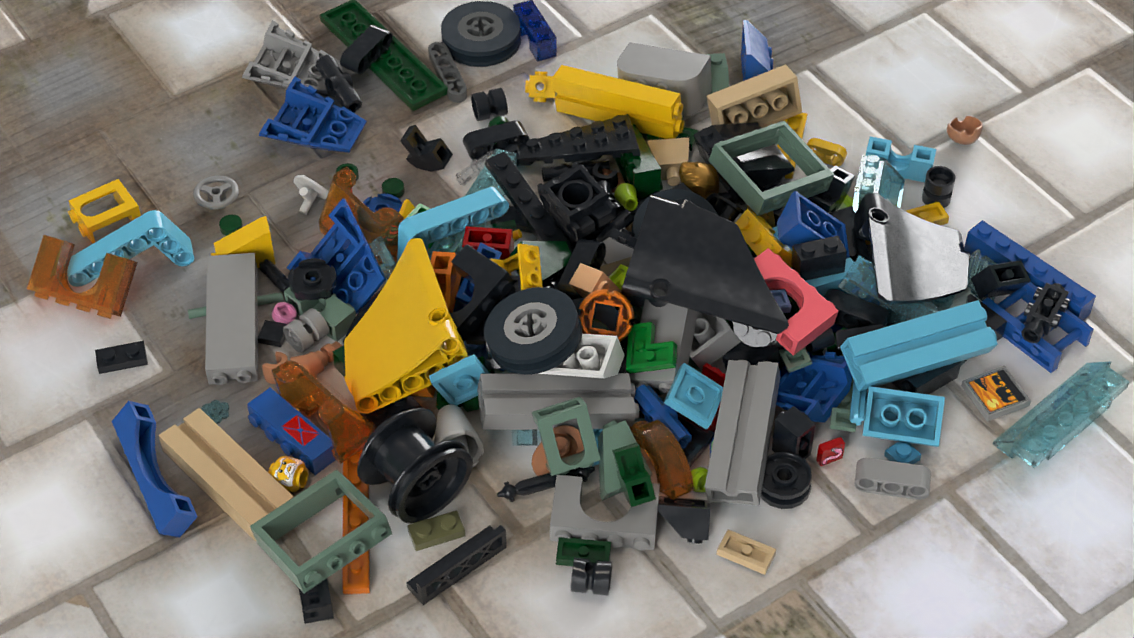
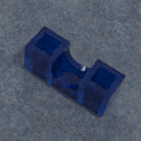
M533 0L514 4L513 11L520 20L521 36H528L529 50L536 61L539 62L556 57L557 37Z

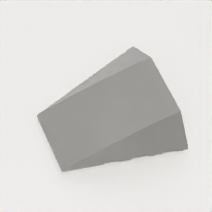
M272 20L265 33L260 52L254 62H249L242 78L287 89L296 76L301 79V83L308 87L310 85L317 89L318 94H328L325 88V80L315 66L316 61L323 55H327V53L323 50H315L312 48L311 43L306 40L302 42L294 37L295 33L288 29L284 31L278 27V23ZM334 58L340 69L343 70V67L340 66V61Z

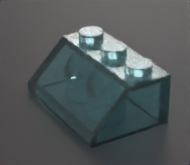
M862 155L854 191L853 209L855 213L862 198L869 193H877L900 208L905 179L885 158L876 155Z

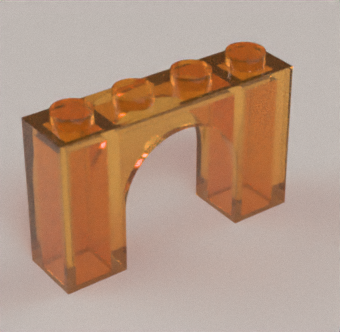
M43 235L27 289L35 291L34 296L48 300L49 296L56 298L55 303L69 306L70 302L77 304L76 309L90 313L92 308L98 310L97 315L109 319H111L112 315L121 317L138 262L106 253L99 278L95 285L85 292L76 293L70 287L67 279V269L75 244Z

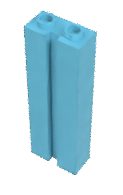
M979 300L849 337L840 348L858 392L868 389L869 386H880L989 353L998 343L996 333L991 327H987L985 323L987 313L981 307Z

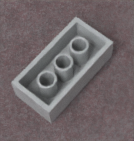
M698 312L689 356L702 371L705 363L712 364L741 341L724 319Z

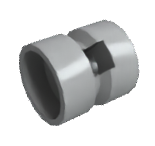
M311 308L300 315L299 320L295 319L283 328V332L289 344L296 351L302 353L311 347L314 341H319L328 335L329 326L324 317L317 310Z

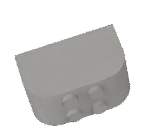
M629 42L617 60L619 79L680 93L681 103L683 104L682 117H688L699 112L707 100L706 96L712 92L711 55Z

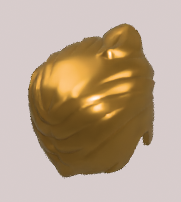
M682 162L679 168L681 183L683 182L692 192L704 199L711 193L718 194L719 175L712 165L704 162Z

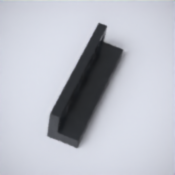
M489 525L406 582L407 589L422 605H425L507 548L506 529L502 525L495 529Z

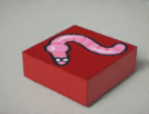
M837 437L819 444L816 461L820 467L843 458L844 440L841 437Z

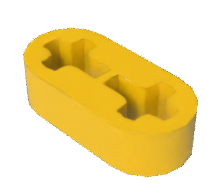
M811 138L807 142L809 148L823 163L832 166H841L844 163L847 151L843 146L819 138Z

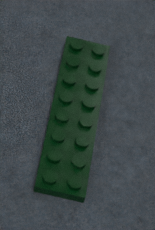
M350 0L320 14V21L347 47L371 25L387 30L357 0ZM394 35L390 47L369 67L412 111L448 94V87Z

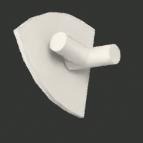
M305 175L295 176L294 183L299 189V194L304 199L299 209L300 213L308 214L316 196L336 204L339 203L328 190Z

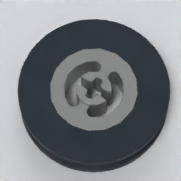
M534 287L511 294L497 304L486 320L484 336L493 359L500 367L515 374L530 375L551 370L566 361L580 343L582 325L576 307L570 297L553 288Z

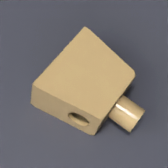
M689 138L647 140L650 151L661 167V180H667L670 186L678 185L681 182L679 177L680 165L682 162H688Z

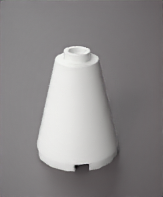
M446 405L439 410L437 415L434 442L438 444L452 440L460 441L466 446L467 452L471 455L474 467L479 462L478 459L481 454L483 456V442L460 407Z

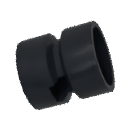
M502 88L489 90L488 94L484 91L471 94L472 109L477 121L490 119L491 115L498 117L508 114L507 100Z
M934 166L927 171L922 193V201L925 205L940 202L942 207L945 208L950 204L956 179L955 173L951 169L943 166Z
M575 557L571 576V592L586 593L588 590H592L593 594L609 596L612 562L597 560L595 563H591L590 559Z

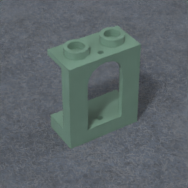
M581 397L532 412L534 422L538 426L547 460L545 465L552 476L565 475L572 469L590 467L594 462L600 461L587 404ZM576 418L584 451L561 458L552 426Z

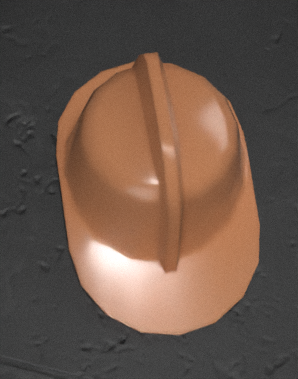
M561 425L553 429L561 458L583 452L584 447L578 429L569 425ZM542 441L532 455L531 464L537 476L550 473L545 465L547 460Z

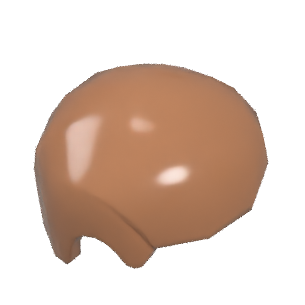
M966 116L963 121H958V118L955 117L951 123H948L947 133L951 140L959 144L969 145L975 143L980 137L983 123L978 118Z

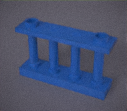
M1032 282L1016 290L998 304L989 297L982 302L1007 321L1003 337L1050 373L1058 368L1062 356L1061 351L1077 340L1085 347L1089 345L1094 329L1069 310L1065 313H1060L1062 317L1058 324V327L1068 333V335L1056 344L1051 345L1044 340V334L1038 343H1029L1022 337L1021 332L1025 327L1024 323L1027 317L1024 316V312L1014 317L1006 309L1020 299L1026 303H1035L1033 297L1038 287Z

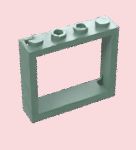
M785 121L771 124L725 141H719V143L714 144L709 158V162L757 216L786 206L794 191L805 198L828 191L835 175ZM777 143L807 176L762 192L732 158Z
M337 469L250 526L257 544L303 593H306L393 534L386 515ZM344 495L370 518V520L300 567L275 542Z

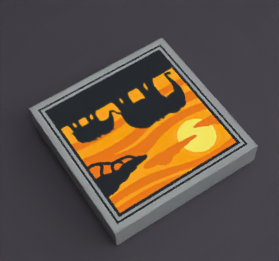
M1005 366L962 381L961 387L987 422L1030 406L1031 400Z

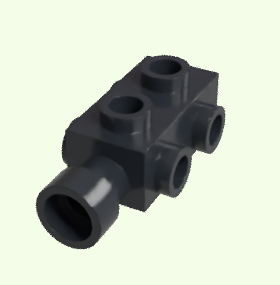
M1046 283L1043 288H1037L1033 297L1035 303L1029 302L1024 312V316L1027 319L1021 335L1027 342L1038 343L1043 334L1047 336L1052 327L1057 328L1062 317L1060 313L1067 311L1071 301L1067 298L1069 292L1062 285Z

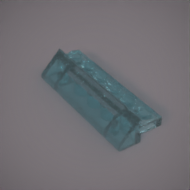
M1112 361L1086 363L995 439L993 445L1011 459L1018 456L1035 468L1044 459H1051L1110 408L1112 401L1128 388L1129 381L1110 368Z

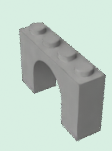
M557 475L550 521V541L558 542L559 537L609 541L612 548L626 547L637 550H654L660 484L652 483L656 500L631 507L628 513L618 520L601 522L587 516L581 508L582 477Z

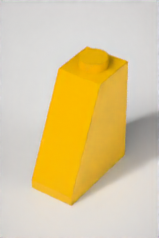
M261 217L214 243L215 253H211V256L255 253L257 268L260 267V262H263L265 259H269L273 264H276L267 217Z

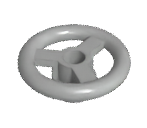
M215 175L201 180L194 188L193 196L196 203L201 207L217 210L231 205L238 197L239 188L233 179ZM214 182H223V183H225V184H223V185H221V186H219V187H218V186H215V187L206 186V185H208V184H210V183H214ZM232 189L230 197L226 198L225 192ZM200 192L206 193L208 195L209 202H206L201 198Z

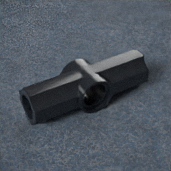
M329 54L323 55L316 61L315 66L325 80V88L330 96L335 95L342 107L344 106L355 113L361 108L363 102L353 89V81L350 74L347 72L343 73L334 58L330 57Z

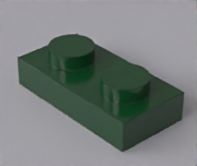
M559 537L556 565L573 566L575 557L590 559L591 563H595L597 560L610 561L611 542Z

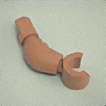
M337 341L332 344L328 343L316 352L294 356L290 360H288L284 353L276 352L277 364L265 363L262 365L264 378L270 384H280L289 379L290 373L291 376L299 377L316 376L323 372L328 362L334 361L333 351L342 345Z

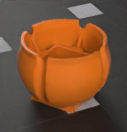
M607 289L596 290L584 298L580 304L581 315H579L582 325V334L617 336L619 342H621L632 330L633 326L630 322L634 319L633 307L630 301L620 292L614 290L612 293H609ZM596 303L619 307L615 331L592 327Z

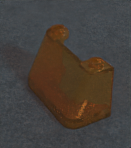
M345 167L333 176L319 218L320 231L324 235L327 234L335 224L329 217V214L342 198L346 199L381 270L397 261L398 228L404 220L403 216L393 208H382L375 213L372 212L352 193V187L356 184V175L348 167Z
M286 361L271 370L279 395L296 410L305 412L308 417L319 410V416L327 426L334 448L331 450L333 457L340 464L363 449L375 427L369 419L360 413L334 387L295 361Z

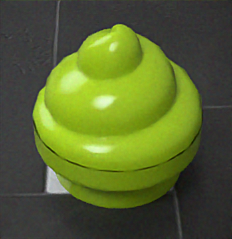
M698 467L688 473L687 482L689 488L694 492H706L705 483L708 472L706 468Z

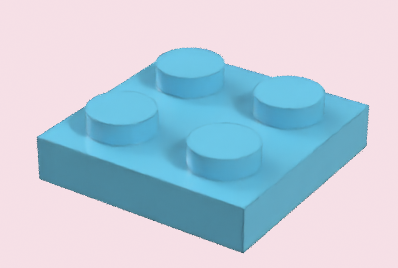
M473 354L446 368L440 369L429 375L431 384L450 405L457 406L478 396L477 388L480 374L490 373Z
M683 363L678 369L664 403L704 429H707L712 424L721 402L723 387L686 363Z

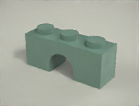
M290 287L284 291L285 302L295 307L298 316L311 308L320 312L329 326V334L327 336L338 342L347 334L349 327L356 317L355 309L350 304H345L338 299L334 293L328 299L300 301L295 298Z

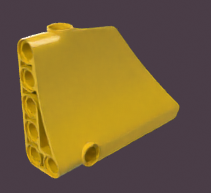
M421 238L409 240L381 292L344 340L346 375L344 379L354 398L356 409L360 413H371L431 386L429 375L459 362L463 358L469 357L457 327L448 311L425 244Z

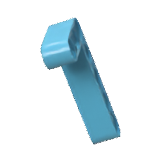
M488 187L404 219L398 228L397 263L410 239L421 238L428 253V244L464 231L466 226L474 227L504 215L509 208L508 201L495 187Z
M152 210L146 212L68 258L66 261L68 282L75 287L84 286L153 245L176 265H190L194 261L191 239L160 211Z

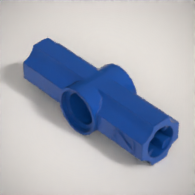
M643 384L637 387L634 402L638 403L640 411L645 415V420L650 430L654 433L659 432L673 450L681 451L685 449L691 442L692 435L678 420L676 410L666 405L650 386Z

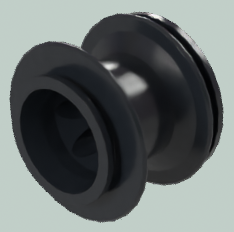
M416 408L396 414L379 425L367 439L357 466L358 477L363 483L378 485L389 482L393 486L389 494L388 508L392 515L410 524L426 520L450 504L465 486L473 467V459L467 452L466 446L460 441L452 440L436 444L432 440L436 430V417L433 412L425 408Z

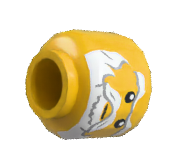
M288 456L279 457L270 465L268 471L289 492H296L303 488L309 477V471L305 463Z

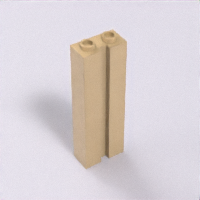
M198 408L183 418V424L178 427L174 424L158 435L162 451L256 541L250 526L294 496L205 412Z

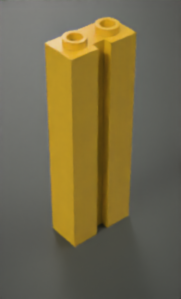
M561 65L552 77L553 91L557 92L555 105L558 112L593 121H604L612 119L617 115L629 114L631 124H635L639 132L664 139H674L684 129V120H682L683 104L681 103L680 93Z

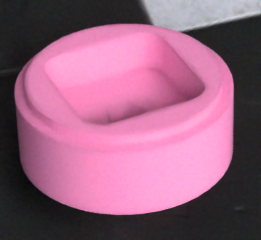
M286 302L277 303L272 311L273 320L279 323L289 324L297 316L295 307Z

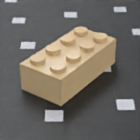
M787 65L706 96L712 125L758 122L764 128L802 113L798 79Z

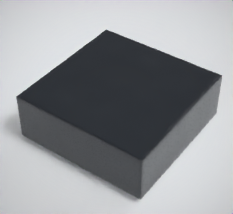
M265 320L257 337L258 343L282 347L285 340L283 328L287 324Z

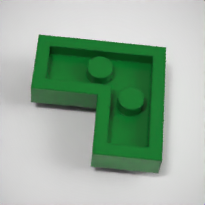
M652 322L632 324V330L628 335L626 370L631 374L676 368L677 344L674 341L654 343L655 325Z

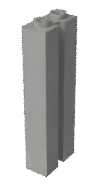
M255 253L207 256L205 371L209 385H222L228 383L229 379H237L241 383L258 381V273Z
M661 289L654 291L659 296L666 294ZM645 299L640 323L652 322L655 325L654 343L674 341L677 344L676 368L629 373L630 382L634 383L636 389L645 384V386H650L654 391L658 388L660 392L668 394L679 367L683 363L688 365L698 311L670 303L663 307H655L649 300Z
M728 360L705 483L708 501L751 505L760 504L781 378L778 363L763 361L758 362V365H750L746 360Z
M618 373V375L608 378L550 374H480L477 392L482 430L538 429L532 416L533 411L577 397H581L587 404L593 429H603L604 425L615 420L617 423L626 420L629 428L632 429L635 418L639 417V405L634 402L635 385L630 382L629 373ZM576 418L552 426L553 429L561 425H569L579 429Z

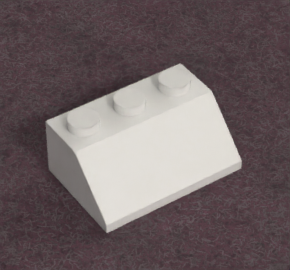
M582 334L578 347L566 361L551 370L538 374L608 378L618 375L624 353L617 336Z

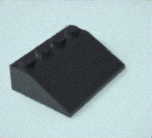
M758 122L711 125L693 134L699 154L707 164L712 165L709 162V158L714 144L756 129H761L762 127ZM775 144L732 158L758 188L795 171L792 164ZM717 171L719 181L733 200L741 198Z

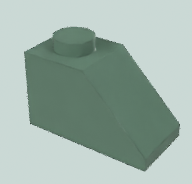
M725 53L705 54L711 55V94L729 87L728 65Z

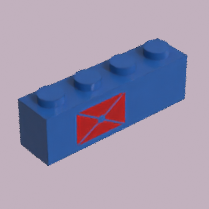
M271 387L247 404L250 423L256 428L260 427L270 441H276L286 455H292L295 459L303 461L306 468L314 475H317L338 459L336 443Z

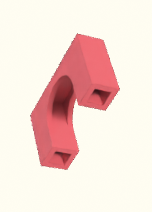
M768 248L754 258V261L769 290L785 289L787 295L792 297L799 307V312L787 320L788 328L781 334H777L776 341L794 356L834 325L838 310L832 302L827 301L819 294L814 286L809 285L801 278L796 270L791 269L783 262L779 255L774 254Z

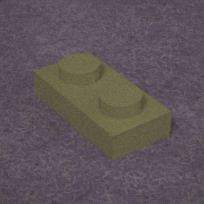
M457 510L407 525L415 551L465 537V529Z

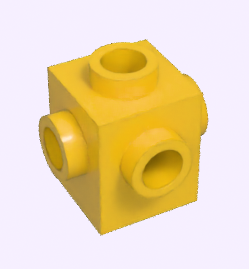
M535 71V75H530V79L525 81V93H529V97L534 98V102H546L547 98L555 99L556 92L553 91V76H547L548 72ZM540 83L544 84V88L541 91L537 90V86Z

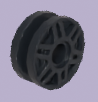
M777 452L767 456L761 492L762 500L770 506L779 509H792L806 501L811 492L812 481L811 467L807 461L798 454L791 452Z

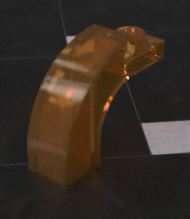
M655 420L650 423L638 421L629 427L639 447L647 453L654 466L661 493L674 500L694 491L692 474L687 458L679 442L666 425L659 420Z

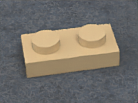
M727 530L717 548V555L765 575L776 555V549Z

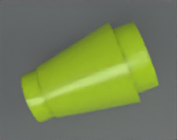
M628 183L620 184L614 193L616 201L628 211L635 210L638 206L636 188Z

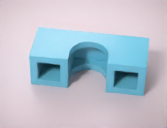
M876 137L869 138L863 171L925 182L927 171L933 167L936 149L914 145L911 154L901 156L892 151V140Z

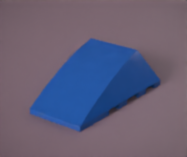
M295 76L286 89L283 106L274 120L268 118L259 132V136L309 148L350 153L367 121L344 106L340 108L335 105L333 99L328 96L324 98L319 95L317 89L310 85L308 87L301 83V79Z
M342 198L329 214V217L335 224L311 253L299 251L286 268L288 270L293 268L294 270L299 266V262L311 258L326 261V264L330 267L332 265L336 271L337 284L333 293L345 304H350L355 309L356 314H358L361 308L385 282L386 277L346 199ZM311 277V278H310V280H312V281H313V280H314V281L316 280L315 277Z
M807 351L812 361L811 365L790 373L786 370L785 366L780 370L781 378L776 405L785 410L795 406L799 411L807 414L811 421L825 423L831 416L832 407L837 408L850 391L852 375L844 356H837L836 352H826L825 356L813 355V353Z

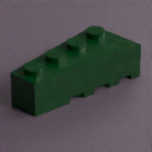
M632 124L641 156L624 153L621 158H615L624 182L636 188L637 199H643L655 191L660 192L663 190L661 167L643 139L642 133L639 132L635 124Z

